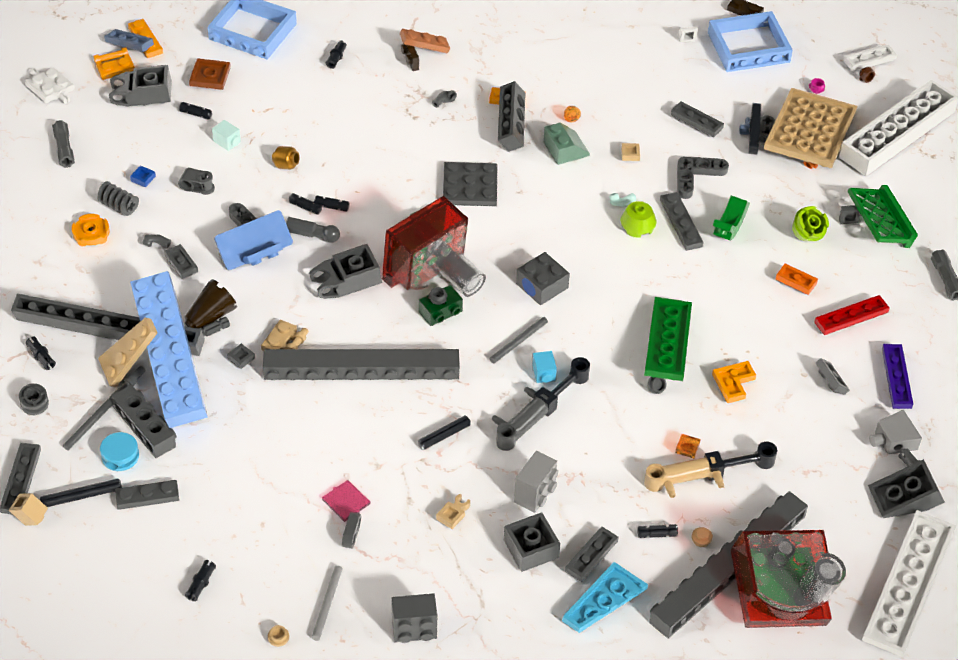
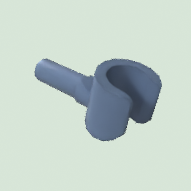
M749 117L746 118L745 124H740V135H749Z

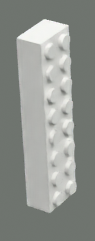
M931 79L843 141L839 158L867 176L953 114L956 109L958 96Z

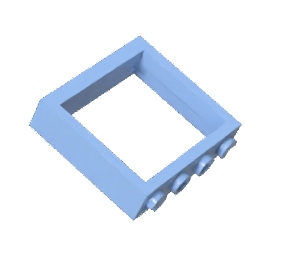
M230 0L209 24L208 37L211 41L268 60L297 24L296 11L264 0ZM238 9L280 23L265 42L223 28Z
M773 11L709 21L708 35L726 72L791 62L793 49ZM768 26L779 47L731 54L721 33Z

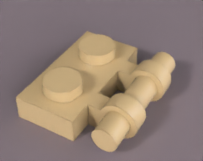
M280 319L261 344V350L298 349V346L306 340V335L309 331L306 328H302L301 331L297 332L296 325Z

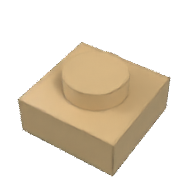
M622 143V161H640V145L636 143Z

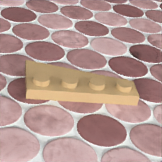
M144 318L98 358L110 386H118L158 333L152 319Z

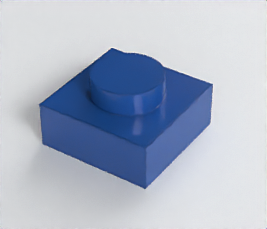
M140 165L132 173L130 180L146 188L156 177L155 171Z

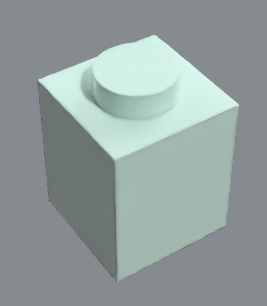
M225 119L212 128L213 142L227 151L241 142L240 129Z

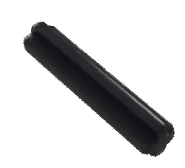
M464 415L420 438L418 446L421 450H425L469 427L471 420L467 415Z

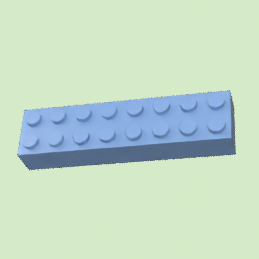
M166 271L131 281L140 321L144 318L152 319L158 332L147 346L168 427L173 428L208 418L169 272Z

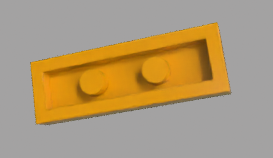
M144 19L128 23V29L131 33L153 38L154 45L144 51L147 58L163 54V48Z

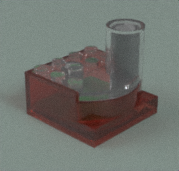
M443 195L387 229L385 233L382 280L391 288L400 283L406 290H420L431 286L444 277L465 297H470L477 293L485 283L486 275L464 256L468 217Z
M824 530L742 531L731 548L745 628L827 626L832 620L828 599L844 580L846 567L839 557L828 552Z

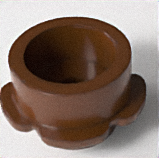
M871 67L861 69L859 73L860 81L869 83L874 79L875 72Z

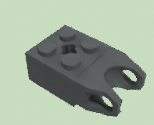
M168 65L134 68L131 72H124L110 79L111 87L115 89L109 93L110 103L128 107L171 102L172 80ZM121 80L124 85L117 86L114 84V81ZM122 95L123 98L121 100H115L113 99V96Z
M368 244L332 255L333 258L323 261L309 272L312 282L322 283L317 288L319 298L323 299L339 298L383 283L380 267ZM318 271L324 272V273H323L322 275H320L319 277H314V274H315L316 272H318ZM325 288H331L328 293H322Z

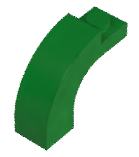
M731 195L721 219L714 220L713 226L715 230L713 235L731 241L743 223L750 202Z

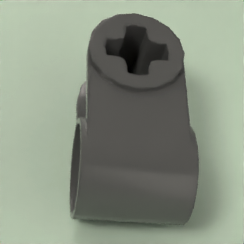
M186 168L178 181L179 187L188 192L208 195L215 190V186L212 183L213 175L210 171Z

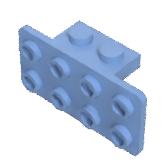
M279 210L214 237L227 270L235 269L244 264L251 263L252 266L262 262V258L268 257L270 259L279 255V251L293 243L282 212Z

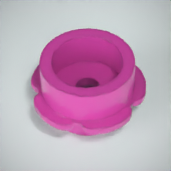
M820 78L812 79L811 83H809L810 90L815 94L824 92L826 87L824 80Z

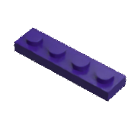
M883 344L882 353L892 408L912 409L913 398L902 344Z

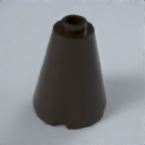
M211 279L184 316L186 320L184 323L187 327L203 328L204 325L216 321L237 308L235 299L224 286L219 288L217 286L219 282Z

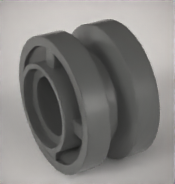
M36 383L28 384L19 392L20 405L26 414L39 415L48 408L47 391L42 385Z

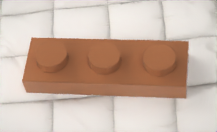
M403 28L399 33L405 45L448 53L450 50L448 41L443 36Z

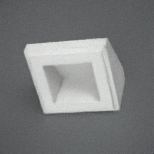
M680 28L678 32L679 42L696 41L698 28Z

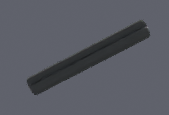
M117 478L40 497V501L46 507H51L115 492V489L122 488L120 479Z

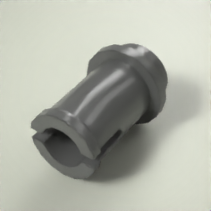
M909 449L902 450L904 456L901 453L898 455L907 466L921 461L917 460Z

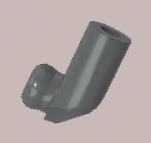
M453 90L443 91L432 101V105L438 108L442 103L453 102L457 97V93Z
M146 234L142 241V244L151 247L153 242L166 248L171 245V239L160 234Z

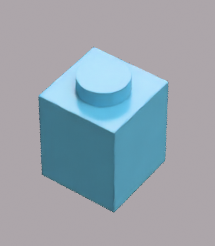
M553 352L533 353L532 367L536 383L556 381L557 368Z

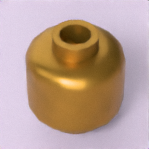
M279 146L272 154V161L279 169H294L300 160L299 153L292 146Z

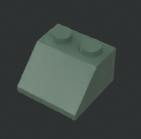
M561 122L544 127L543 142L557 165L590 156L589 151L575 130Z

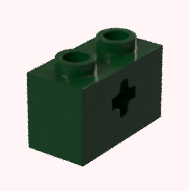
M452 285L443 288L447 293V300L443 304H433L431 299H429V295L419 299L418 312L430 326L441 323L463 311V298Z

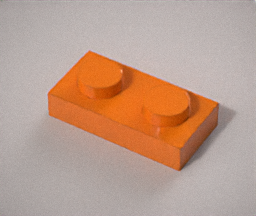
M786 263L776 274L775 279L807 295L811 293L818 282V278Z

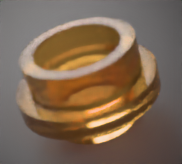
M568 106L564 111V118L570 123L576 122L581 116V111L576 106Z

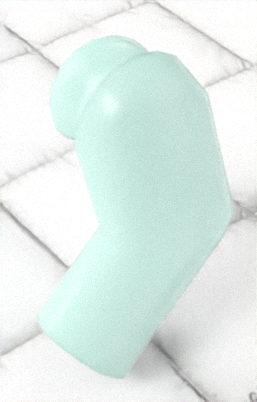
M612 193L609 196L610 203L614 206L626 207L636 201L634 193L623 198L619 197L618 193Z

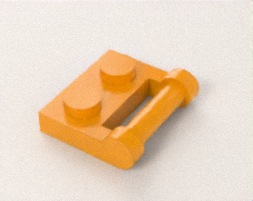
M126 47L121 48L120 51L100 56L99 54L93 55L95 65L102 80L112 78L124 72H131L135 68Z

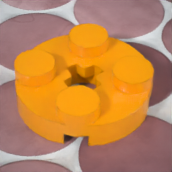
M98 214L82 215L79 217V221L72 224L73 238L79 246L103 244L107 241L110 233L107 219L100 218Z

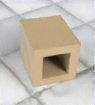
M32 493L19 494L9 509L25 526L41 523L44 519V514L48 510Z

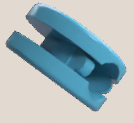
M117 432L108 435L101 442L100 453L102 462L108 469L125 471L137 463L139 449L137 441L132 435Z

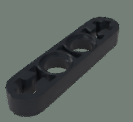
M752 103L748 154H758L761 103Z

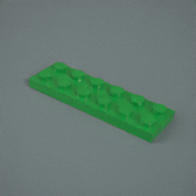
M661 297L654 298L644 376L683 381L692 302Z

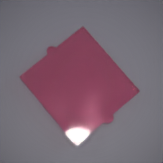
M349 480L338 487H333L332 491L322 497V500L344 522L348 520L350 512L360 514L361 510L371 504V501Z

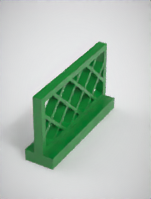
M881 185L879 189H848L849 196L877 242L901 243L904 248L912 246L918 237V233L888 185Z

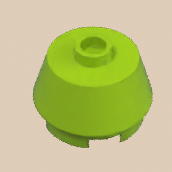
M642 201L630 203L620 219L621 225L627 231V234L636 238H641V235L647 233L650 235L657 224L652 207Z
M815 206L801 208L796 213L792 224L794 235L802 241L821 240L829 227L827 215L825 213L822 214Z

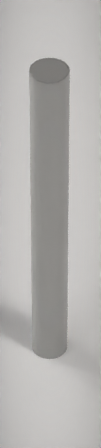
M338 565L334 567L311 637L315 641L320 640L343 570Z

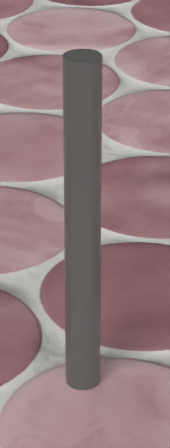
M542 317L492 355L489 358L493 364L499 361L547 324V318Z

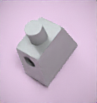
M901 410L880 420L877 423L875 434L871 435L869 440L873 447L882 445L886 453L895 454L902 453L904 449H909L910 451L918 450L922 437L906 412Z

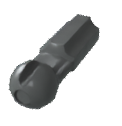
M288 217L286 220L288 230L293 234L323 238L329 243L336 242L340 237V231L334 225L323 226L318 225L316 222Z

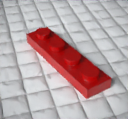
M880 295L815 317L814 323L823 335H827L889 313L890 307Z

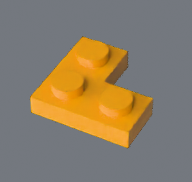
M749 361L713 369L712 376L727 403L745 399L746 392L741 383L756 379V373Z

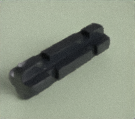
M181 102L179 105L180 112H188V114L197 117L203 116L204 119L208 120L212 117L211 109L205 108L204 110L203 107L193 104L189 105L186 102Z
M295 193L289 196V203L293 205L297 204L298 207L309 212L312 210V213L316 215L322 211L321 204L316 202L314 204V201L302 196L299 197Z
M319 195L314 199V204L316 202L323 205L324 208L340 209V211L347 212L350 207L349 201L345 200L341 202L340 199L323 198V196Z
M669 524V527H666V525H649V528L647 526H638L637 534L638 538H647V536L650 538L666 537V535L675 537L678 536V526L676 524Z

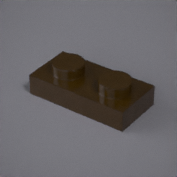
M731 0L727 6V11L743 16L763 13L764 7L746 0Z
M401 44L402 54L406 55L407 65L411 66L412 71L419 70V56L415 47Z

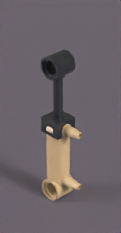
M764 441L758 445L755 454L722 460L719 451L705 453L704 458L665 466L651 464L646 469L644 484L652 492L661 491L665 486L670 498L676 496L673 484L707 477L709 481L715 480L719 488H723V475L726 467L755 462L761 469H770L775 464L778 450L772 442Z

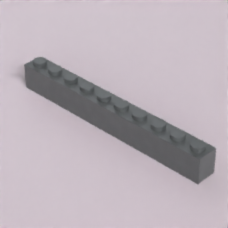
M18 293L11 309L18 321L114 340H120L140 322L139 317ZM184 326L191 354L200 357L205 341L201 329Z
M264 349L263 357L264 380L459 379L460 369L459 349Z
M790 491L784 496L780 495L771 507H766L759 518L751 520L748 527L744 531L740 530L730 543L726 542L719 553L711 555L704 566L697 567L689 579L685 578L674 592L670 591L664 601L660 604H655L650 610L649 623L669 639L743 573L740 549H770L776 541L783 538L805 518L808 505Z

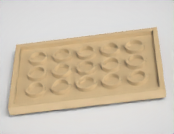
M791 88L764 144V149L832 168L858 106Z

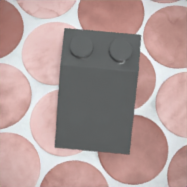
M924 459L868 485L883 519L916 513V510L921 512L928 511L945 503Z

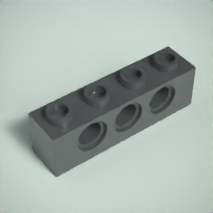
M516 81L500 86L498 141L508 152L524 147L526 93Z
M130 385L111 395L113 408L155 458L176 448L175 438H177L175 431L173 428L167 427L164 418L156 414L153 405L145 401L144 395L140 390H136L133 385Z

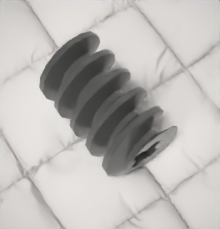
M110 181L104 182L99 188L98 201L124 216L131 215L139 205V198L122 190L121 187H117L115 184H111Z

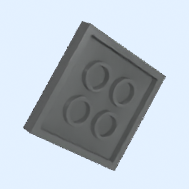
M444 162L443 205L497 206L498 163Z

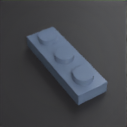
M118 29L104 36L105 42L123 46L127 49L138 50L139 52H144L154 45L153 38Z

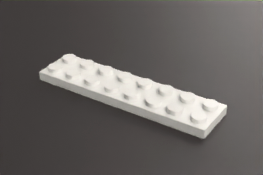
M916 510L862 641L901 657L904 656L956 528L955 524Z

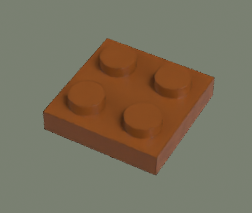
M197 58L189 85L223 90L231 69V62Z

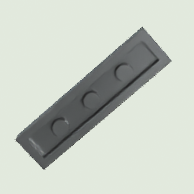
M678 192L661 195L660 201L685 250L702 248L704 242Z
M20 443L0 504V513L12 514L9 509L18 495L28 493L41 452L39 444Z

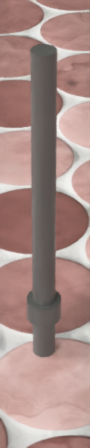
M139 366L132 375L129 374L123 380L124 383L113 394L130 385L135 386L137 380L144 374L146 369L143 366ZM111 396L63 444L64 449L69 451L113 405Z

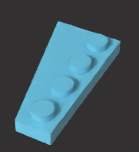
M613 562L566 612L562 622L580 633L647 590L648 584Z

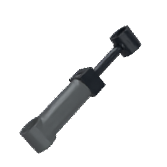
M584 357L573 359L569 376L552 391L541 387L536 392L532 388L525 387L524 392L533 400L508 422L494 415L492 421L498 425L496 431L497 447L503 451L513 449L516 441L545 415L549 417L557 409L558 395L573 382L584 384L589 380L590 362Z

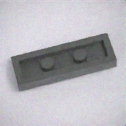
M682 101L671 110V116L713 138L724 127L723 122Z
M177 480L115 489L117 510L180 501Z
M601 526L566 565L565 572L583 582L616 545L619 537Z

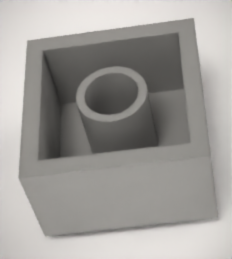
M536 450L515 478L514 503L534 513L539 507H543L547 501V496L555 491L558 484L556 482L559 472L557 470L558 461Z

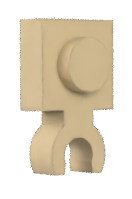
M458 494L455 497L454 504L448 501L436 514V520L453 530L465 517V511L470 508L471 500L468 499L465 503H461L462 495Z

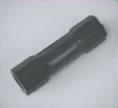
M58 120L52 125L54 138L57 141L59 165L68 168L75 163L73 150L69 142L68 124L63 120Z
M944 249L936 250L932 253L930 259L945 284L949 298L952 301L958 300V277L951 265V260Z

